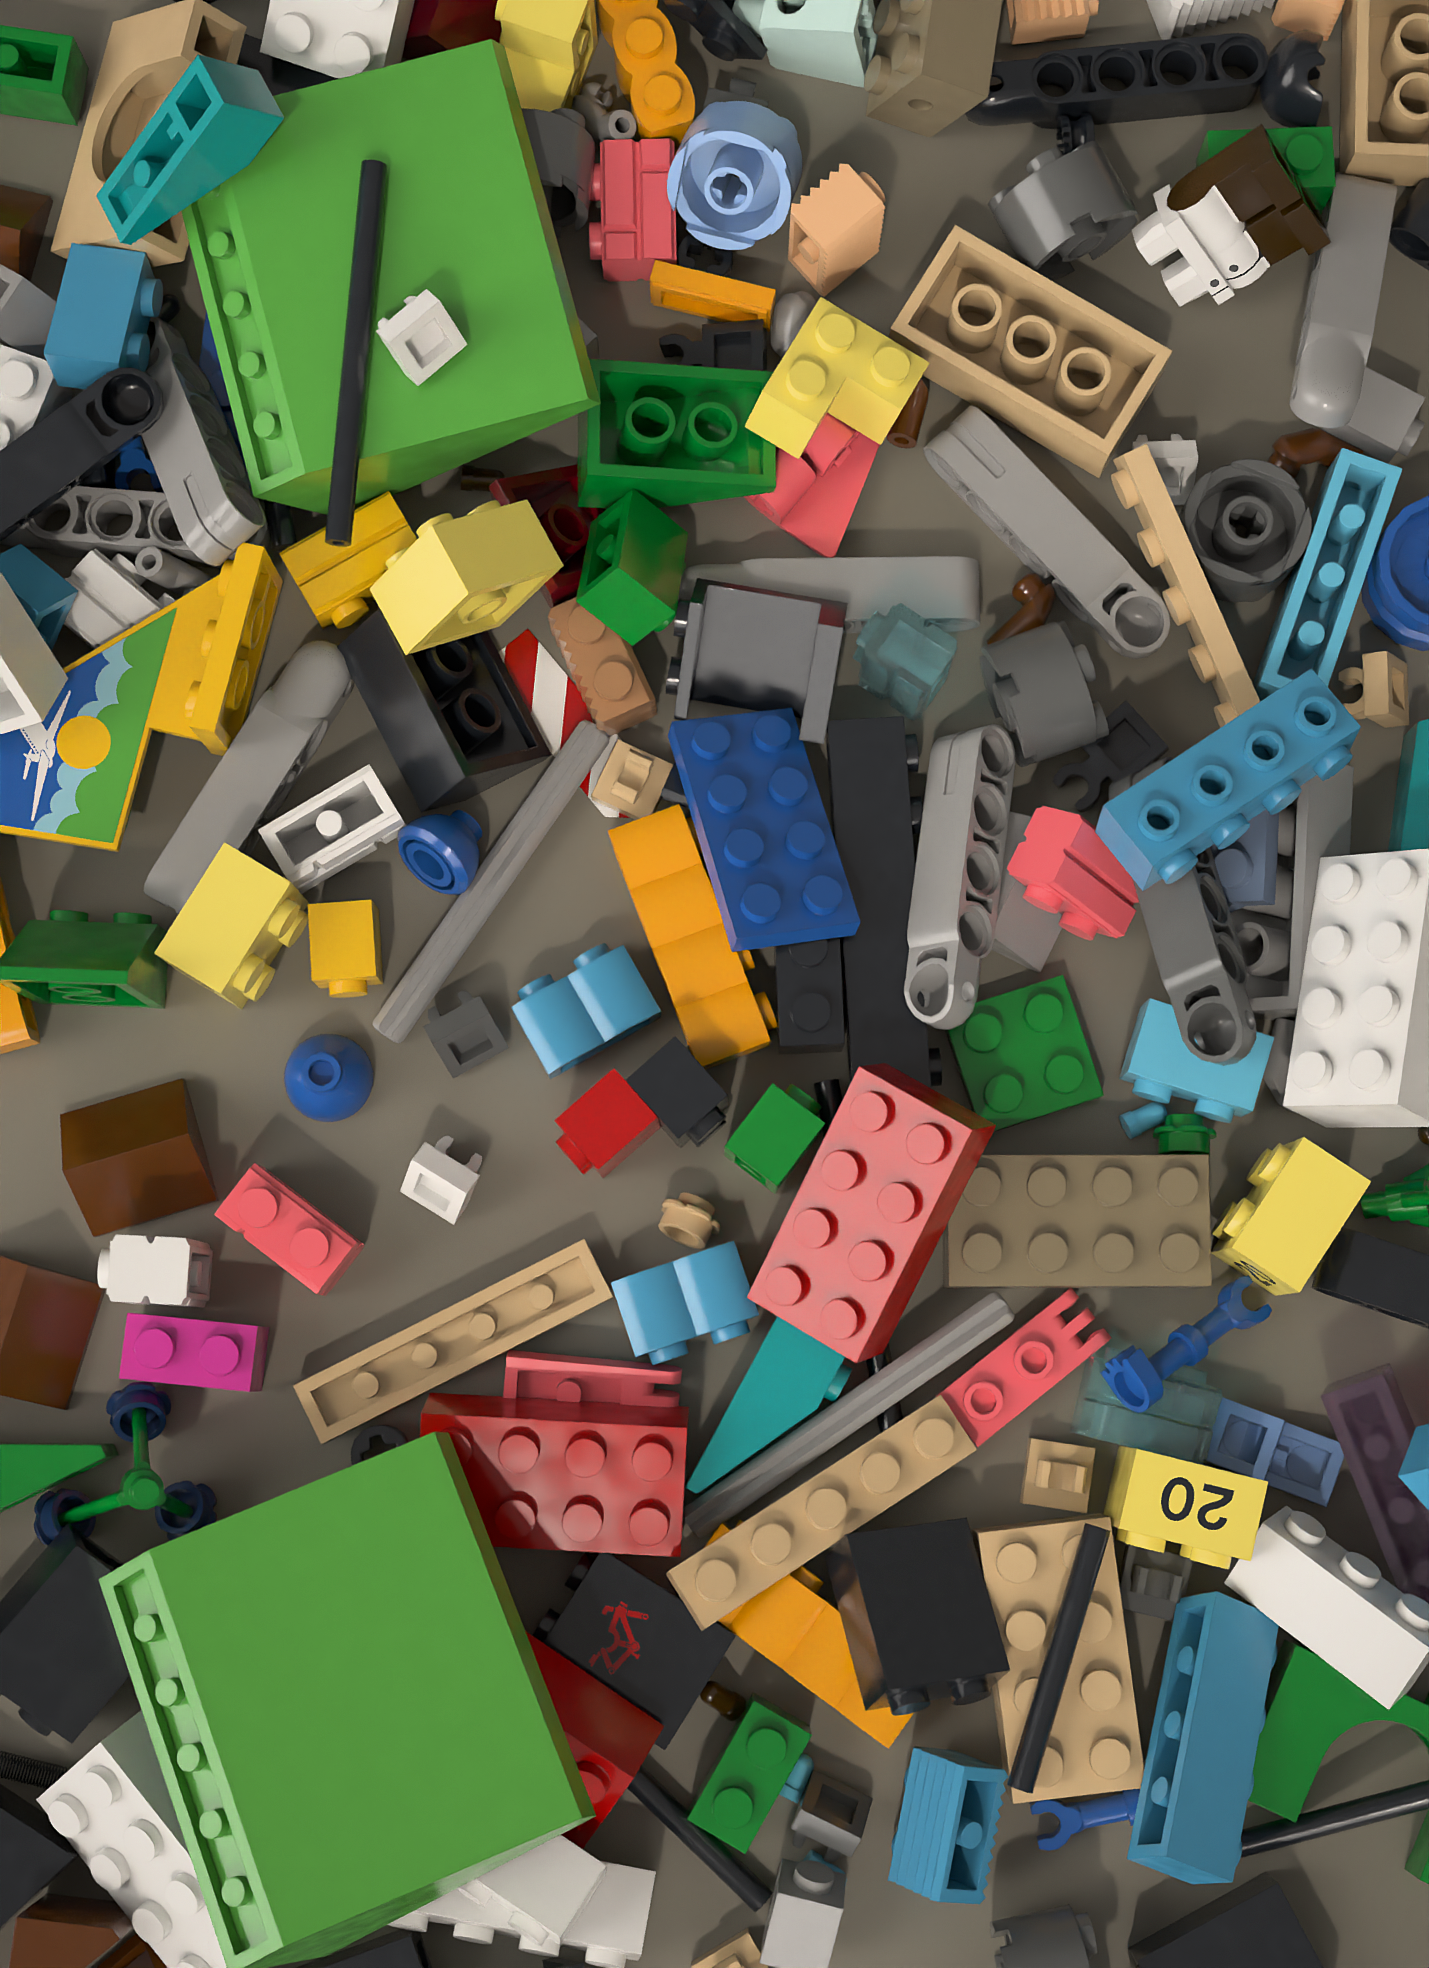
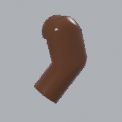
M1309 428L1280 436L1272 445L1275 451L1269 457L1268 463L1283 469L1294 479L1297 477L1302 465L1317 462L1329 468L1342 448L1359 454H1363L1364 450L1322 429Z

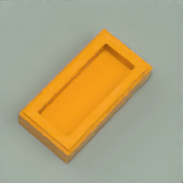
M658 260L654 261L649 280L651 303L654 306L723 323L763 319L767 331L770 332L776 289Z

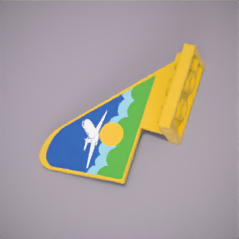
M245 542L237 547L234 560L227 559L224 561L219 575L63 668L68 680L44 721L0 734V833L119 852L152 730L201 741L211 754L224 756L246 721L283 583L264 547Z

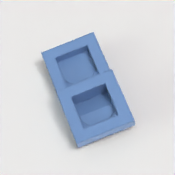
M1222 1397L1201 1459L1240 1475L1268 1481V1486L1327 1508L1348 1445Z

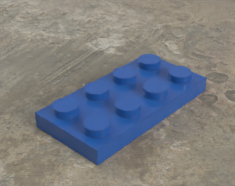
M792 708L672 721L668 733L670 746L732 952L852 936L856 934L861 922L803 741L799 740L800 731Z

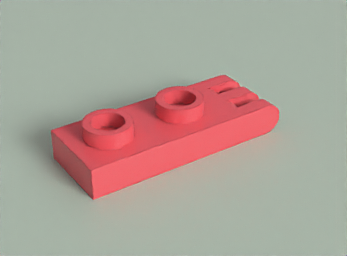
M1068 1288L935 1395L936 1397L939 1395L943 1397L976 1447L983 1444L1112 1338L1104 1327L1093 1332L1084 1343L1076 1335L1094 1320L1095 1316L1086 1307L1068 1322L1064 1320L1060 1313L1069 1309L1079 1298L1072 1288Z
M509 1350L506 1356L503 1398L516 1399V1397L557 1399V1401L567 1402L594 1401L620 1403V1405L675 1407L679 1406L680 1394L678 1392L654 1389L655 1383L680 1384L682 1368L665 1364L652 1366V1363Z

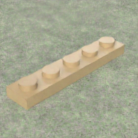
M1144 444L1113 459L1118 471L1111 474L1112 483L1124 508L1129 509L1134 506L1144 528V530L1137 533L1139 545L1149 565L1152 568L1160 565L1170 587L1163 591L1165 604L1178 626L1184 623L1187 625L1195 644L1194 647L1188 649L1192 665L1204 684L1209 681L1212 682L1221 704L1214 707L1215 716L1221 728L1258 704L1260 700L1147 444Z
M583 1239L293 1385L320 1443L325 1444L614 1298L586 1240Z
M939 1395L672 1568L666 1575L697 1625L703 1631L840 1541L846 1534H850L977 1449L943 1397Z

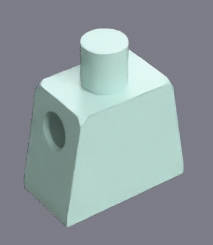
M735 0L733 13L756 37H762L764 46L768 49L767 56L771 66L779 70L864 87L865 74L869 63L875 56L878 34L873 31V21L876 13L873 0Z

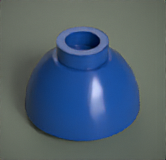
M455 810L450 816L444 814L424 815L412 820L398 832L397 841L402 860L412 874L429 888L443 894L460 895L467 890L474 880L480 856L477 842L482 837V829L478 822L468 813Z
M319 1034L306 1039L293 1050L285 1066L284 1084L290 1101L303 1115L320 1122H336L352 1116L365 1104L373 1086V1069L368 1055L355 1041L338 1034Z

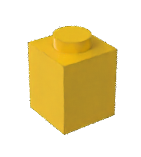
M372 900L307 904L312 981L320 989L329 988V996L336 998L364 996L368 994L367 985L383 984L379 909Z

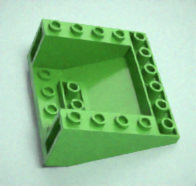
M492 39L273 96L284 119L252 162L181 211L253 496L256 498L325 515L328 514L361 162L364 160H378L387 165L355 510L388 491L393 496L601 404L505 46ZM427 289L440 300L468 345L417 386L404 374L376 331L379 329L378 322L383 317L390 320L407 306L404 300L408 296L417 297Z
M432 1432L149 1549L99 1579L227 1968H268L328 1956L596 1817L449 1433Z

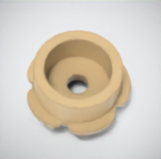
M681 1193L678 1199H665L663 1201L661 1210L664 1214L658 1227L666 1236L688 1247L702 1249L706 1246L711 1233H719L720 1224L717 1220L711 1219L715 1208L703 1198L690 1193Z

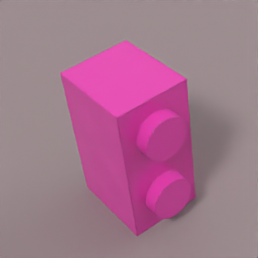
M127 1312L119 1378L260 1392L263 1386L270 1327Z

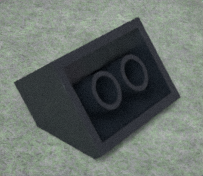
M378 609L337 646L421 812L466 801L543 762L552 755L488 631L405 655L381 609Z

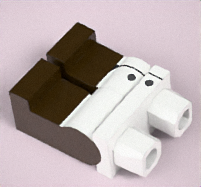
M1262 124L1186 174L1173 188L1168 184L1155 192L1153 196L1158 211L1148 216L1132 229L1136 246L1149 265H1154L1178 249L1184 256L1161 270L1163 281L1169 293L1180 307L1207 292H1210L1217 304L1220 305L1235 295L1233 289L1242 288L1253 283L1268 267L1301 248H1304L1307 254L1311 255L1331 243L1318 207L1294 171L1290 169L1288 162Z

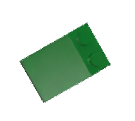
M589 358L601 404L578 413V507L608 509L632 488L657 508L772 493L775 491L776 447L745 427L762 390L773 372Z
M53 910L50 911L49 920H29L0 957V983L38 1004L165 1009L168 963L154 954L167 931L158 924H152L151 915L130 912L114 913L113 923L88 922L89 914L85 912Z

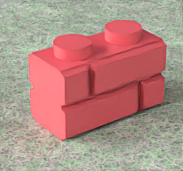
M670 138L641 139L639 142H635L633 139H615L600 142V163H594L590 201H601V222H589L590 260H602L603 277L608 282L637 281L638 279L649 281L655 260L677 265L676 208L673 211L667 194L668 173L675 157L674 141Z
M1047 806L1036 808L1024 832L1027 839L1025 842L1018 844L1007 867V870L1010 872L1009 874L1027 887L1022 897L1027 902L1054 914L1060 912L1062 917L1058 923L1059 926L1083 939L1093 940L1096 933L1116 939L1124 936L1136 912V909L1133 907L1134 903L1139 902L1132 877L1095 833L1096 827L1084 817Z
M256 1163L248 1169L214 1214L234 1231L242 1233L247 1241L318 1295L326 1296L365 1246L364 1243L272 1172Z

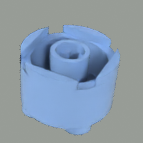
M746 101L711 103L694 119L687 129L670 166L667 178V194L673 211L675 208L677 209L682 219L687 223L686 229L697 240L719 249L742 250L754 246L756 241L765 238L769 234H774L782 226L789 212L802 174V154L797 141L795 126L788 119L778 116L770 109Z

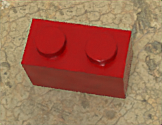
M615 1068L554 1120L564 1133L555 1141L558 1147L583 1175L594 1167L602 1178L606 1177L660 1129L656 1114Z

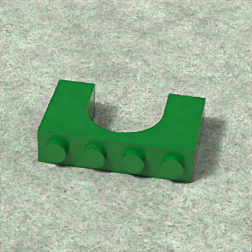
M1284 1639L1270 1672L1264 1706L1266 1719L1264 1727L1259 1734L1253 1767L1254 1787L1248 1801L1296 1823L1326 1751L1342 1733L1361 1723L1375 1720L1402 1723L1419 1737L1429 1754V1691L1424 1703L1404 1695L1388 1710L1305 1645L1300 1647ZM1429 1809L1404 1868L1417 1879L1429 1884Z

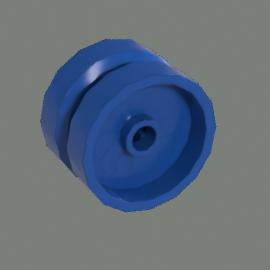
M1429 495L1404 507L1380 535L1361 588L1362 602L1374 625L1395 643L1419 651H1429Z

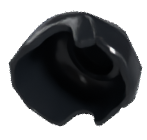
M1309 30L1291 33L1279 41L1268 55V67L1260 82L1262 105L1272 120L1288 128L1317 127L1323 95L1319 90L1313 88L1308 81L1320 77V71L1316 66H1322L1326 61V58L1319 52L1323 41V35Z

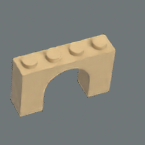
M183 0L113 22L51 252L68 259L71 243L146 252L151 267L185 260L189 240L181 211L132 245L120 243L96 195L198 54L237 65L247 26L203 0Z

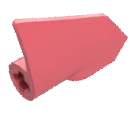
M827 413L799 459L775 445V491L743 497L760 513L796 540L824 558H834L880 444Z

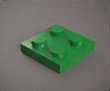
M1063 975L976 1002L973 1012L963 1024L953 1029H945L971 1110L996 1124L993 1132L1104 1096Z

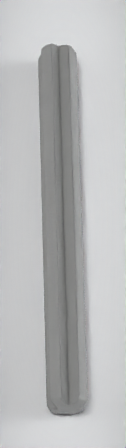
M583 720L575 728L478 868L470 886L464 893L460 894L373 1020V1026L379 1033L396 1043L404 1041L608 746L609 735L603 730L597 729L596 724Z
M990 1293L685 1506L683 1516L686 1523L698 1537L708 1535L719 1527L722 1522L725 1523L1006 1327L1014 1319L1013 1311L999 1293Z

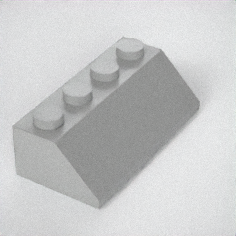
M1346 765L1334 776L1324 781L1316 775L1301 785L1302 791L1300 795L1279 812L1275 905L1245 906L1230 913L1246 963L1248 978L1245 988L1255 1019L1276 1020L1277 1018L1296 1021L1320 857L1350 855L1354 767Z

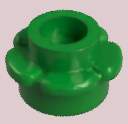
M1196 1114L1165 1116V1126L1157 1127L1153 1132V1138L1158 1140V1155L1210 1156V1139L1217 1137L1214 1129L1204 1126V1117Z

